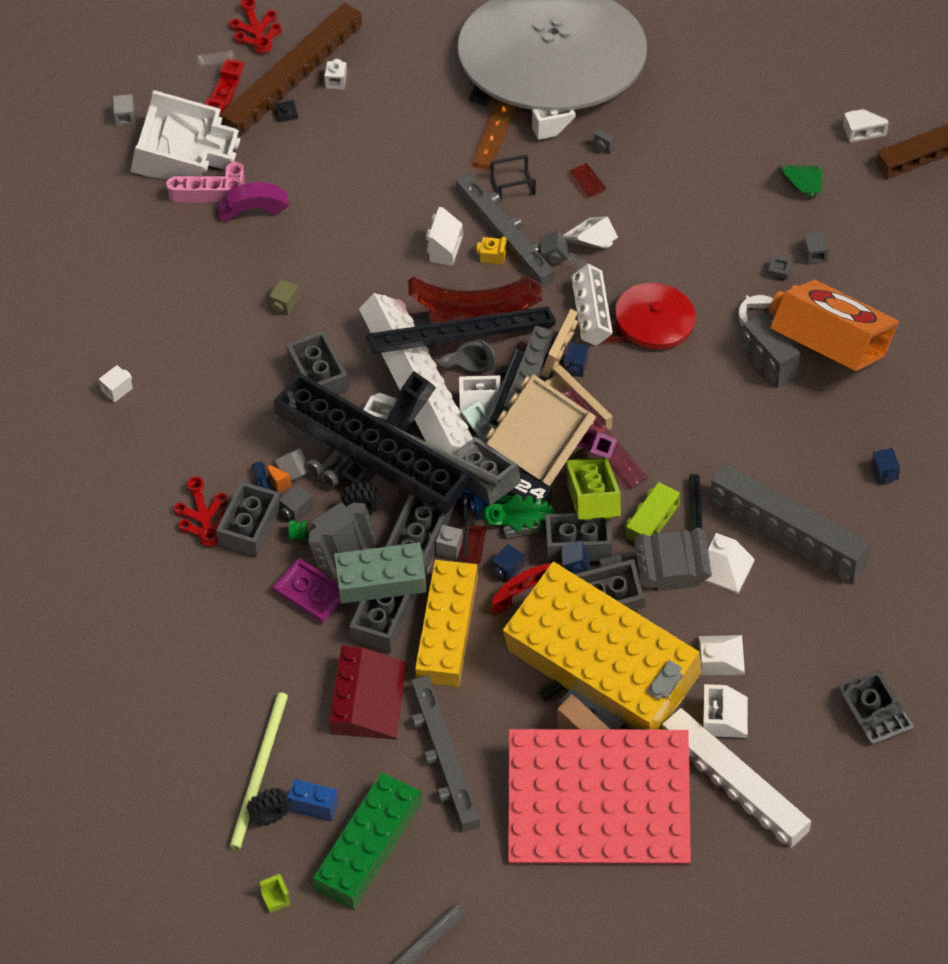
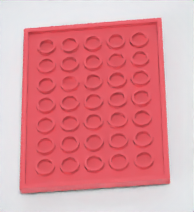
M509 729V864L691 863L689 730Z

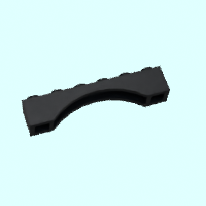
M413 371L402 386L397 401L385 423L406 432L437 387ZM351 459L341 474L357 485L359 482H362V485H364L365 482L370 483L376 473Z

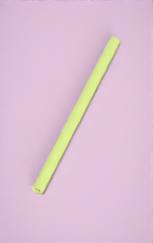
M282 692L277 694L229 847L233 850H240L250 820V814L246 805H248L247 802L251 800V797L257 796L288 695Z

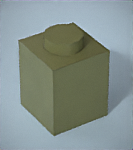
M280 279L269 296L271 309L278 313L289 315L300 299L298 286Z

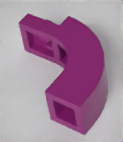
M251 182L235 186L227 191V198L218 204L220 220L225 223L247 209H264L276 216L289 207L287 191L277 185L265 182Z
M589 427L577 446L610 459L617 439Z

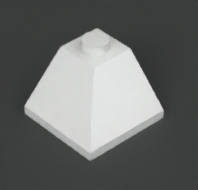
M608 217L588 218L563 234L570 243L593 248L602 247V249L613 244L612 241L618 238Z
M716 533L708 548L712 576L704 582L739 594L755 559L736 540Z
M742 635L699 636L701 676L745 674Z

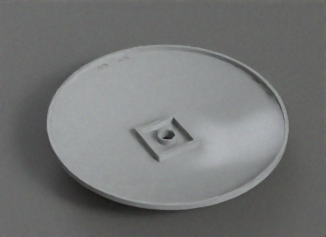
M490 0L474 11L463 25L458 40V55L466 75L476 86L490 96L521 108L542 111H567L597 105L626 90L637 79L644 67L647 56V41L637 19L627 9L613 0Z

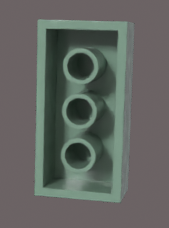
M420 543L335 553L341 603L427 592Z

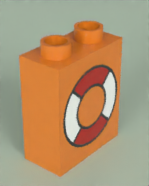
M815 279L799 286L794 285L785 293L779 291L773 298L769 308V312L775 315L771 329L855 371L885 357L899 324V320Z

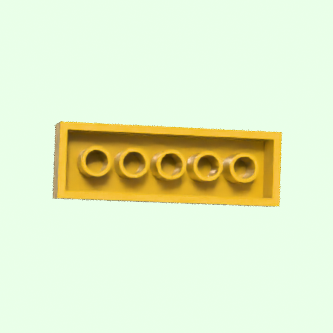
M435 560L415 668L416 679L429 676L433 685L460 687L478 581L477 564Z

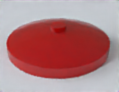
M661 283L638 284L627 289L617 301L615 322L619 331L629 341L641 347L649 349L675 347L688 339L694 329L696 314L693 304L685 294L669 285Z

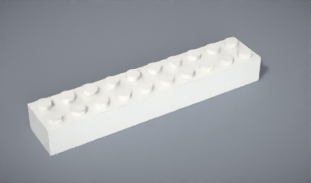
M373 293L359 308L371 333L414 327L413 319L409 316L406 305L399 299L396 300L386 295ZM426 346L381 353L400 390L413 371L437 387L415 417V421L426 442L453 454L473 439L468 430V425L463 421L460 410L455 405L452 394L447 390L444 379L440 376L436 363L431 359Z

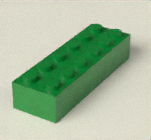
M381 772L314 876L315 891L355 910L421 806V791Z

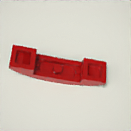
M226 58L220 70L221 77L211 98H207L204 105L221 109L220 114L230 105L242 76L244 62Z
M557 562L558 565L563 567V562ZM552 563L530 568L504 584L492 600V614L495 616L512 607V597L535 586Z

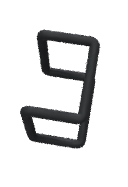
M524 154L494 160L490 163L491 180L495 192L498 193L501 201L502 188L529 183L532 194H536V180L531 178L528 170V155ZM524 159L527 179L497 186L494 176V164Z

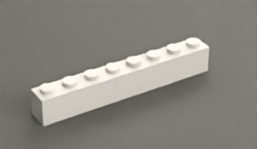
M682 708L662 724V730H689V759L694 763L695 767L700 772H705L716 786H721L732 800H737L749 815L753 814L765 829H770L781 843H786L792 848L810 831L811 820Z

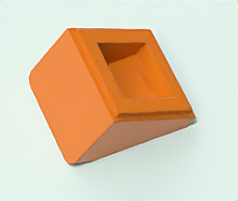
M271 465L267 466L270 482L276 492H282L292 486L291 476L288 473Z

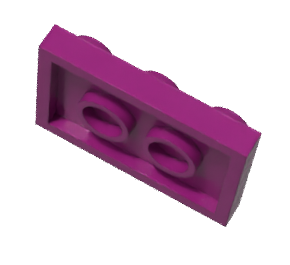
M300 558L272 587L273 592L321 623H324L341 604L338 582Z

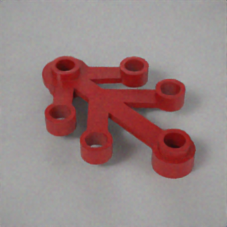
M241 0V9L248 15L251 25L245 24L239 19H232L230 21V29L232 31L242 30L255 35L256 39L246 36L243 32H237L234 35L235 42L240 45L244 43L252 45L258 53L269 52L272 49V39L282 33L281 24L273 23L277 20L276 11L268 10L266 16L259 24L254 12L256 9L255 0ZM270 23H273L270 27L271 30L267 33L266 36H263V32L267 28V26Z
M194 476L187 481L188 491L195 497L198 512L186 507L182 502L175 504L174 512L178 517L187 516L202 523L203 529L191 524L188 519H183L178 524L179 530L184 534L190 532L199 536L200 542L204 546H215L218 544L216 530L227 509L220 512V517L213 526H211L210 521L220 507L227 505V495L222 492L217 493L215 500L207 510L202 494L205 488L204 481L201 477Z

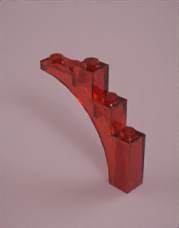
M529 276L501 287L473 291L441 288L425 283L416 277L408 280L409 296L428 308L430 317L438 323L452 321L460 315L467 319L487 316L492 313L500 314L526 310L542 301L541 284Z

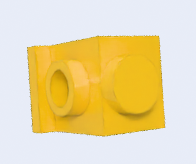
M483 237L482 243L478 242L477 254H480V262L504 265L507 250L506 237H502V239Z

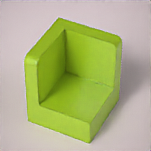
M280 874L259 882L261 896L269 913L290 905L289 893Z

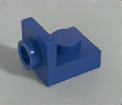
M467 488L460 497L461 505H464L465 494L468 493L471 511L476 512L477 519L480 520L482 519V510L485 507L484 501Z

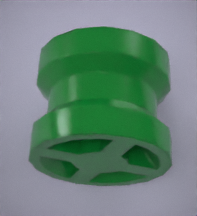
M290 520L289 541H294L295 539L307 541V520H302L301 522Z

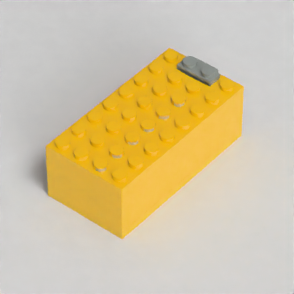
M552 562L503 629L510 653L551 679L561 683L565 688L576 691L625 722V726L632 730H662V724L671 717L701 674L699 651L555 562Z

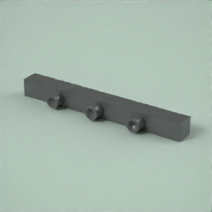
M469 173L456 179V190L498 239L506 237V248L542 288L555 281V271L540 255L541 243L538 242L531 245L518 230L523 227L520 218L515 217L510 220L496 205L501 202L498 193L493 192L488 195Z
M429 676L413 679L412 690L421 713L412 715V721L415 728L425 725L433 750L424 752L427 764L438 762L446 787L437 789L440 802L451 799L463 833L480 828V820Z

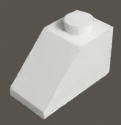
M533 109L532 129L538 139L557 136L575 118V112L573 110L543 111Z
M862 109L844 113L843 127L851 143L887 135L889 122L885 118Z

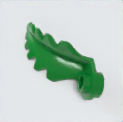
M514 495L506 504H492L491 506L488 504L482 510V519L490 525H508L514 531L520 532L523 524L530 530L533 529L534 522L538 526H542V521L546 523V514H556V511L552 509V505L548 506L547 501L541 505L542 500L540 498L533 504L532 496H527L522 501L520 495Z

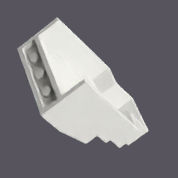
M153 90L147 117L138 145L135 147L131 172L151 178L168 180L175 176H202L203 172H207L208 165L226 170L227 165L235 160L236 153L233 150H238L240 138H237L239 130L221 125L222 118L219 117L221 109Z

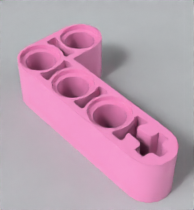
M239 162L229 163L226 167L225 177H171L166 183L168 197L172 202L221 203L227 198V191L229 189L245 184L243 165Z

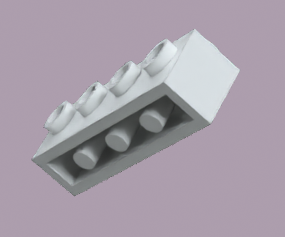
M586 264L571 277L581 339L597 346L613 333L602 270Z

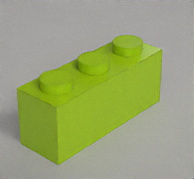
M658 482L655 488H651L647 493L644 503L638 505L634 517H630L625 524L626 539L635 543L634 539L642 534L652 536L656 532L660 533L680 505V492Z

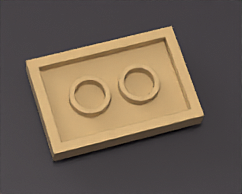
M570 309L548 354L540 376L548 379L553 369L559 365V361L563 357L578 324V321L575 320L578 314L577 311Z

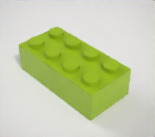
M608 458L567 460L566 484L578 519L588 521L594 518L603 517L611 519L615 516H621L620 490Z

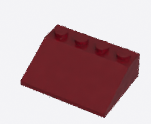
M341 646L329 720L331 734L396 740L407 662L363 647Z

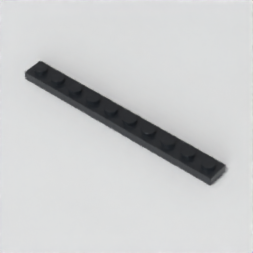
M546 306L367 333L366 341L372 353L378 354L533 330L535 325L542 328L553 327L556 319L549 307Z

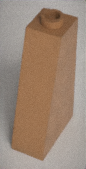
M572 694L557 709V729L611 730Z

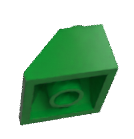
M781 165L783 173L801 192H805L806 196H817V193H821V166Z

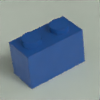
M294 779L288 795V802L291 806L290 811L328 821L333 820L339 803L337 789Z

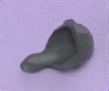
M476 338L463 343L457 352L445 354L437 361L446 368L458 365L470 373H486L495 367L496 356L491 345L484 340Z

